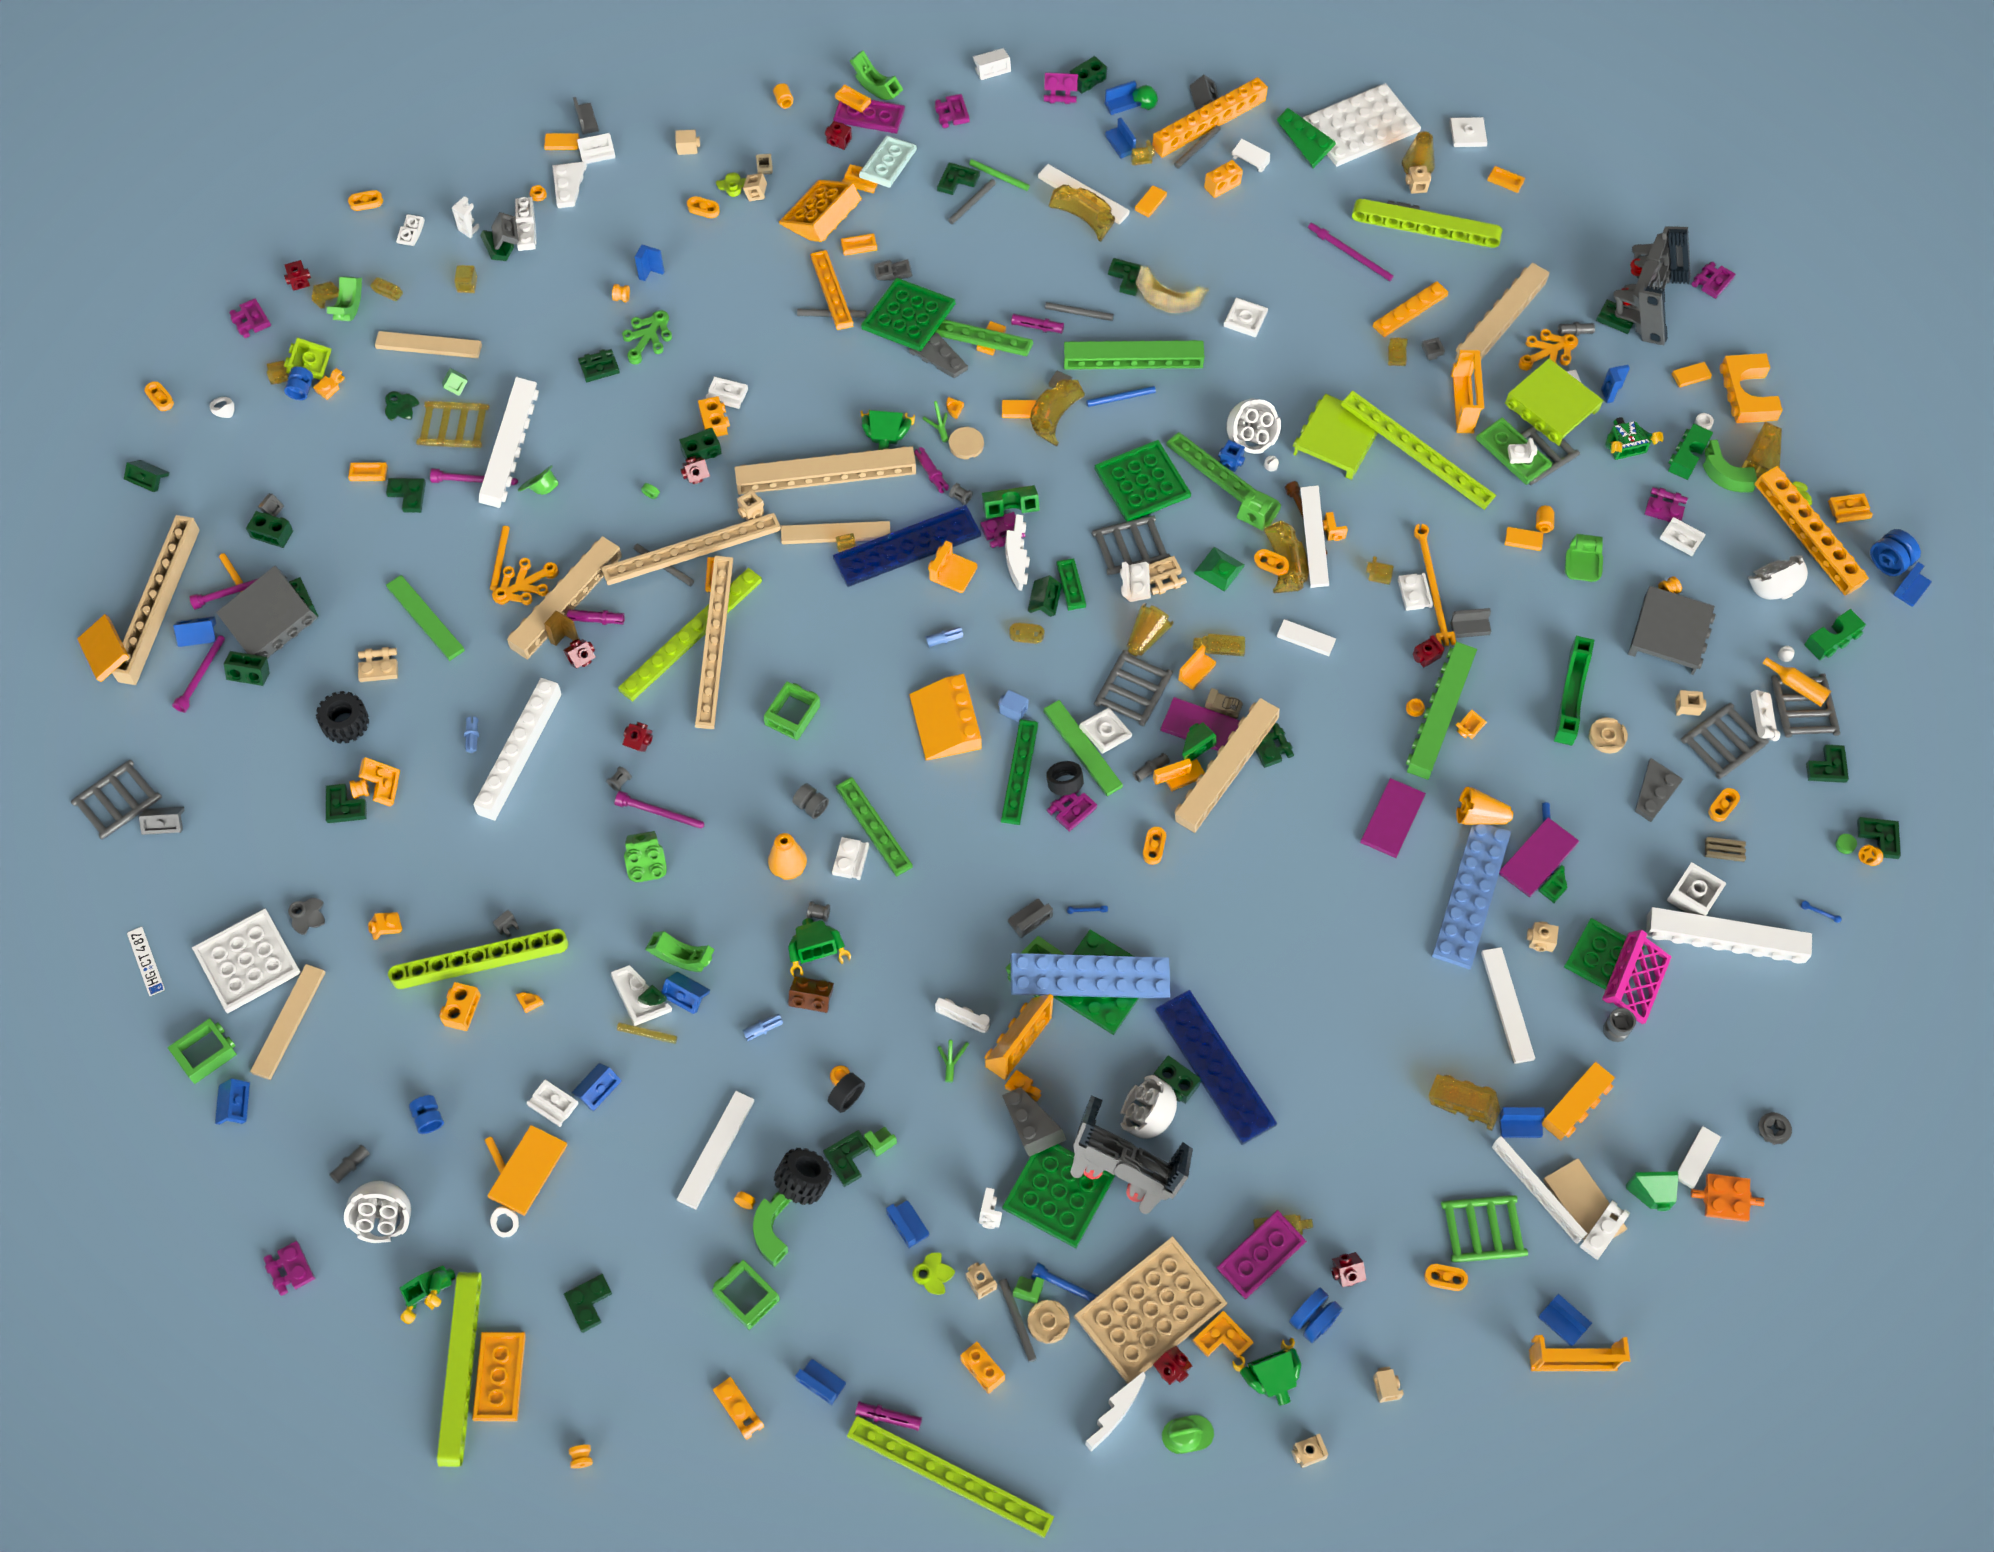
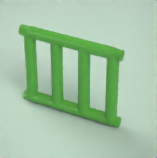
M1516 1195L1441 1202L1442 1209H1445L1453 1251L1451 1262L1528 1256L1527 1248H1524L1515 1205L1517 1203ZM1507 1204L1515 1249L1503 1250L1495 1205ZM1486 1206L1495 1251L1482 1252L1474 1207ZM1454 1208H1466L1474 1251L1472 1253H1461Z

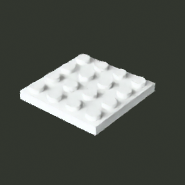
M266 908L192 947L227 1014L301 974Z

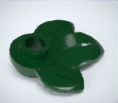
M396 391L389 392L385 397L387 404L385 414L390 421L396 419L397 416L412 420V407L418 406L419 401L410 394L401 395Z

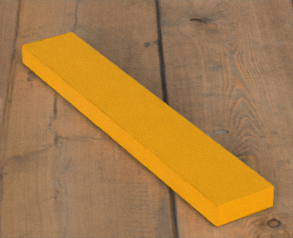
M827 250L810 253L836 330L853 327V320Z

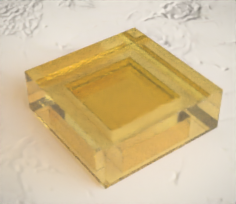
M854 533L836 537L838 552L856 548Z

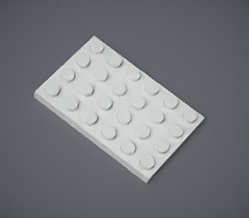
M1386 83L1303 117V119L1335 141L1336 145L1327 155L1336 167L1420 132L1421 126Z

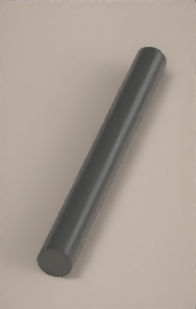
M1218 125L1213 127L1175 162L1174 166L1179 169L1221 130Z
M991 179L948 219L949 223L954 224L996 184L995 180Z
M1046 302L1045 309L1109 321H1113L1114 314L1049 302Z
M797 309V316L832 317L830 310ZM849 310L851 317L866 318V311Z
M638 543L634 546V550L641 555L650 552ZM673 566L663 568L689 586L694 584L693 579Z
M1002 1279L999 1281L1000 1287L1029 1362H1033L1037 1359L1008 1281L1007 1279Z

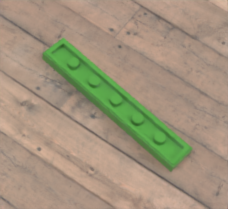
M945 319L935 331V333L937 332L944 338L1022 356H1028L1033 345V339Z
M1180 432L1166 442L1171 450L1241 503L1244 502L1250 491L1256 493V489Z
M402 575L386 584L387 589L449 661L465 651L464 647Z
M1058 700L1044 708L1043 712L1104 794L1109 796L1123 788L1121 781L1085 733L1079 728V725L1061 701Z
M853 777L836 785V790L895 876L897 877L913 868V864Z

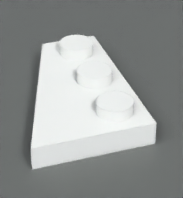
M586 161L553 165L558 208L575 206L579 194V186L583 180L584 170L587 167Z
M630 965L611 972L612 980L634 1026L672 1012V1007L665 1002L649 1006L638 1001V997L649 986Z

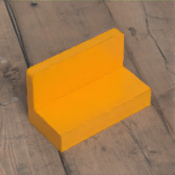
M1201 645L1180 668L1178 680L1192 690L1216 666V661L1204 654L1206 648L1204 645Z

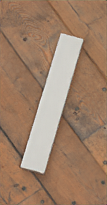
M1049 164L1038 174V178L1119 225L1129 215L1130 210Z
M1319 485L1300 487L1311 588L1329 586Z
M1502 947L1483 950L1481 955L1514 1064L1534 1061L1535 1055Z
M735 1091L677 1198L678 1202L695 1210L697 1209L755 1102L753 1098Z
M1502 1136L1499 1137L1492 1146L1494 1151L1572 1240L1578 1244L1587 1235L1585 1230Z

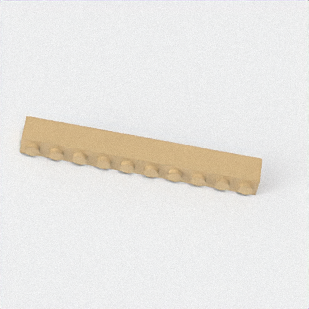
M913 446L735 467L738 495L746 494L751 490L757 493L916 474Z
M176 515L122 643L129 658L112 672L120 683L136 685L200 531L194 518Z

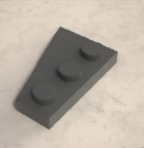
M937 332L933 334L921 352L909 348L910 354L921 357L922 361L926 363L930 362L937 366L938 370L952 378H956L968 370V365Z
M1650 758L1635 812L1652 822L1683 779Z

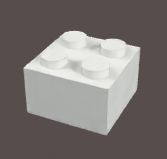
M1691 862L1667 901L1686 913L1706 916L1726 883Z

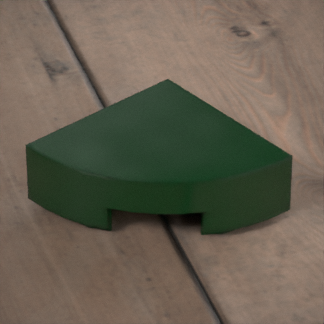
M653 985L638 997L640 1003L649 1006L659 1005L667 1000V997Z

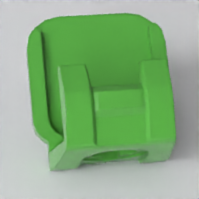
M1250 491L1244 502L1239 506L1237 519L1263 531L1264 528L1272 524L1281 509V504L1278 500L1262 492L1256 491L1254 493Z
M1576 534L1565 554V574L1569 579L1595 582L1601 578L1603 571V537Z
M655 831L628 835L625 841L626 851L624 852V859L629 879L634 882H643L665 876L667 865L664 850L658 844Z

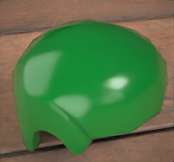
M1143 85L1133 92V99L1135 102L1139 101L1141 103V108L1151 110L1156 107L1158 96L1151 86Z

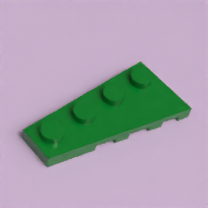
M1289 108L1276 119L1313 169L1336 145L1333 139Z

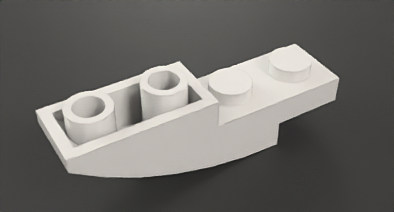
M532 197L515 199V212L519 238L517 242L518 251L536 249Z
M1016 514L1014 531L1007 530L1005 552L1011 578L1017 589L1022 591L1023 584L1027 585L1028 574L1025 573V567H1029L1030 557H1027V550L1023 549L1024 539H1021V534L1025 533L1026 522H1023L1024 515Z

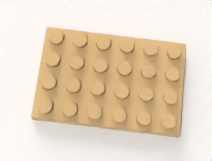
M1172 1236L1075 1314L1074 1317L1128 1384L1142 1372L1145 1373L1167 1350L1178 1346L1228 1303Z

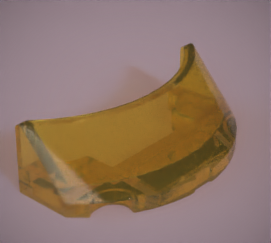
M1063 184L1053 190L1049 207L1072 213L1083 219L1092 227L1098 240L1101 242L1115 222V216L1111 214L1112 209L1109 204L1095 193L1081 187L1073 189L1069 185Z
M1146 265L1141 266L1136 280V285L1144 299L1155 308L1169 313H1183L1199 307L1209 288L1197 286L1194 291H1186V293L1173 291L1159 283L1152 275L1149 266Z
M1063 379L1057 382L1055 388L1047 389L1041 394L1031 411L1030 421L1035 433L1056 447L1059 443L1055 432L1061 416L1072 404L1085 395L1078 380Z
M1280 520L1264 529L1274 552L1287 558L1289 563L1288 572L1284 575H1278L1273 593L1299 591L1304 588L1303 583L1308 580L1309 567L1306 552L1302 542L1296 538L1295 529Z

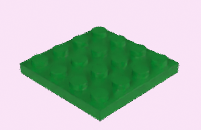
M896 278L863 321L861 328L921 352L956 302L953 298Z
M1159 440L1095 465V471L1126 522L1139 519L1191 497L1189 488Z
M1091 929L1072 954L1135 957ZM1053 996L1056 1000L1112 1035L1116 1033L1139 1000V998Z
M1056 1144L1030 1156L1002 1209L1064 1243L1077 1248L1110 1188L1115 1175L1105 1170L1097 1179L1087 1178L1084 1173L1080 1178H1074L1071 1175V1168L1075 1153Z

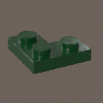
M949 162L937 186V191L953 195L959 183L975 187L980 177V171Z
M1113 258L1108 275L1123 279L1119 292L1136 296L1146 266Z
M388 478L387 497H403V512L421 513L426 484L425 479Z
M1825 745L1823 747L1825 761L1808 760L1806 763L1808 781L1847 783L1849 780L1845 745Z
M346 784L326 786L327 823L367 819V802L365 799L347 800Z
M1859 817L1857 820L1858 838L1878 840V848L1882 851L1883 858L1899 859L1901 856L1899 821Z
M857 1130L823 1150L824 1156L843 1187L862 1177L852 1159L869 1150V1146L860 1131Z
M603 1273L564 1293L582 1333L602 1323L593 1304L612 1295Z

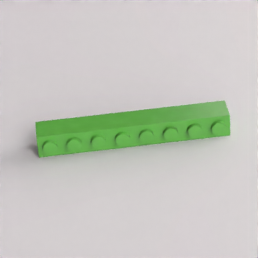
M1197 340L1064 342V369L1203 368L1205 358L1204 343Z
M1459 642L1455 643L1454 648H1449L1446 658H1449V662H1444L1440 673L1444 675L1442 678L1438 677L1435 688H1438L1437 693H1432L1429 701L1432 706L1431 708L1427 707L1423 717L1426 719L1425 724L1421 723L1418 734H1421L1420 738H1415L1411 748L1415 750L1414 754L1409 753L1406 764L1409 765L1407 773L1429 780L1476 655V648Z

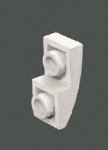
M406 215L404 226L400 227L396 242L398 244L414 246L421 233L425 221L424 218Z

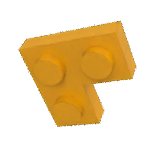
M366 757L363 758L358 777L376 783L373 801L387 806L394 804L400 770Z
M1224 1311L1192 1341L1207 1357L1223 1343L1237 1358L1254 1343Z

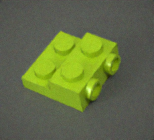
M297 338L295 344L291 343L289 349L291 357H287L284 367L287 368L286 373L290 374V370L293 367H303L312 372L313 378L321 380L332 349Z

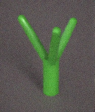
M934 401L939 425L925 416L923 420L937 428L942 442H947L949 438L945 429V423L948 414L944 413L943 420H941L938 403Z
M952 1039L948 1041V1058L942 1047L938 1046V1050L946 1064L945 1082H953L954 1065L968 1047V1042L963 1045L953 1060Z

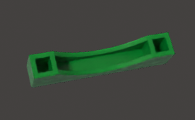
M1576 636L1571 646L1554 742L1573 746L1578 735L1581 702L1592 657L1594 639Z

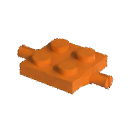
M1708 1173L1704 1190L1691 1189V1198L1703 1199L1705 1216L1747 1222L1750 1220L1751 1205L1764 1206V1198L1752 1197L1749 1178Z

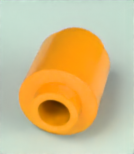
M785 83L777 84L773 89L777 103L782 108H789L793 104V96L790 89Z
M1544 505L1538 508L1536 512V529L1539 532L1548 533L1554 529L1555 513L1552 507Z

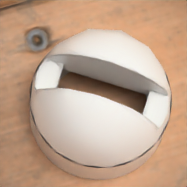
M1272 455L1268 456L1265 459L1264 468L1267 471L1277 470L1278 459Z
M1783 646L1778 652V658L1783 662H1789L1794 657V649L1791 646Z

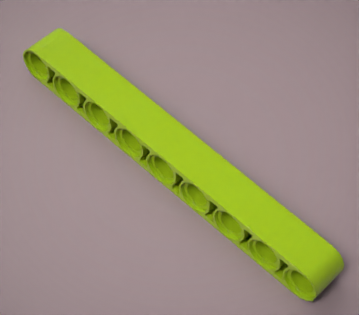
M1357 199L1352 212V218L1358 222L1490 248L1500 245L1503 230L1499 225L1367 199Z
M552 929L398 964L389 969L388 977L395 988L405 989L562 953L568 948L569 942L563 930ZM556 939H562L561 942L554 943ZM538 943H543V944H542L540 947H538V948H535V947H534V946H535L536 944H538ZM517 948H523L520 952H514ZM498 952H503L501 956L495 957ZM477 957H483L480 961H475ZM463 961L461 965L455 966L457 962ZM438 966H443L440 970H435ZM423 970L421 974L415 975L417 971ZM398 975H403L400 979H395Z
M458 1272L456 1278L437 1454L438 1467H461L463 1464L482 1283L481 1272Z

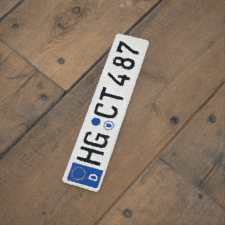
M143 927L128 932L127 935L149 996L164 991L165 988Z

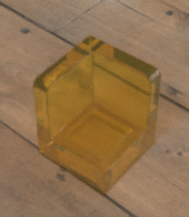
M457 266L454 282L458 293H475L477 274L474 266Z

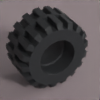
M340 691V694L334 692L332 696H326V700L319 703L321 707H317L316 711L318 714H316V719L324 735L327 738L329 737L330 741L334 742L336 740L340 744L344 741L346 744L350 743L349 740L353 739V741H356V737L364 735L363 731H366L368 728L369 715L363 702L356 694L353 696L351 692L347 694L344 691ZM351 713L346 720L335 722L339 715Z
M796 1148L795 1150H789L784 1155L774 1173L776 1188H779L780 1194H784L786 1199H791L796 1204L799 1202L801 1205H806V1203L810 1205L821 1198L832 1178V1171L828 1167V1162L824 1161L821 1155H817V1152L809 1151L807 1148H804V1150Z

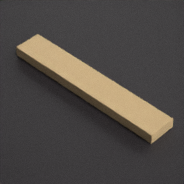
M379 331L375 347L376 349L479 358L482 342L478 340Z
M890 521L781 526L782 544L891 540Z
M307 964L304 966L250 1071L252 1074L271 1080L325 975L324 970Z

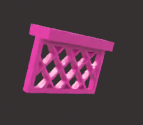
M1638 930L1628 933L1602 1000L1606 1003H1614L1619 1008L1630 1010L1639 1023L1645 1024L1671 956L1647 939L1646 932ZM1643 944L1647 946L1648 955L1643 954ZM1657 954L1663 958L1661 966H1658L1655 956ZM1649 956L1653 967L1651 969L1647 968L1645 958ZM1638 959L1642 968L1640 972H1637L1635 966ZM1654 970L1656 977L1653 983L1649 975V971ZM1643 973L1646 985L1641 986L1638 976ZM1631 976H1633L1636 988L1632 989L1629 985ZM1644 987H1647L1649 997L1646 1000L1642 990ZM1637 990L1639 1002H1634L1632 991ZM1624 993L1627 995L1628 1005L1621 1001ZM1637 1004H1641L1643 1010L1642 1015L1638 1014L1637 1012Z

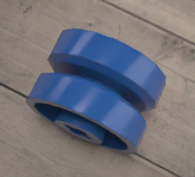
M1893 529L1873 544L1870 549V555L1873 563L1883 573L1889 576H1899L1918 561L1921 550L1917 541L1908 532L1901 529Z
M1321 1287L1302 1304L1289 1321L1297 1330L1302 1329L1308 1322L1310 1323L1305 1329L1303 1336L1311 1344L1336 1321L1335 1319L1343 1310L1336 1301L1330 1302L1323 1308L1329 1295Z

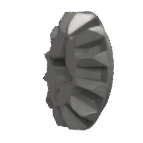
M1775 1112L1762 1116L1757 1126L1760 1131L1759 1135L1763 1136L1765 1142H1770L1773 1145H1782L1790 1139L1792 1134V1127L1788 1119ZM1774 1122L1776 1129H1779L1775 1135L1773 1130L1769 1129L1773 1126Z

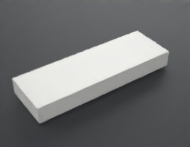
M1285 619L1277 634V637L1326 656H1330L1336 638Z
M1702 1126L1678 1169L1679 1182L1691 1189L1695 1187L1721 1139L1719 1135Z

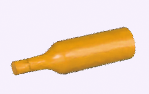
M1768 657L1763 661L1764 665L1778 673L1785 685L1820 707L1832 692L1794 667H1783Z

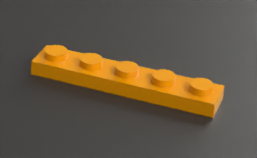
M1436 281L1373 323V328L1383 337H1386L1447 297L1448 291Z

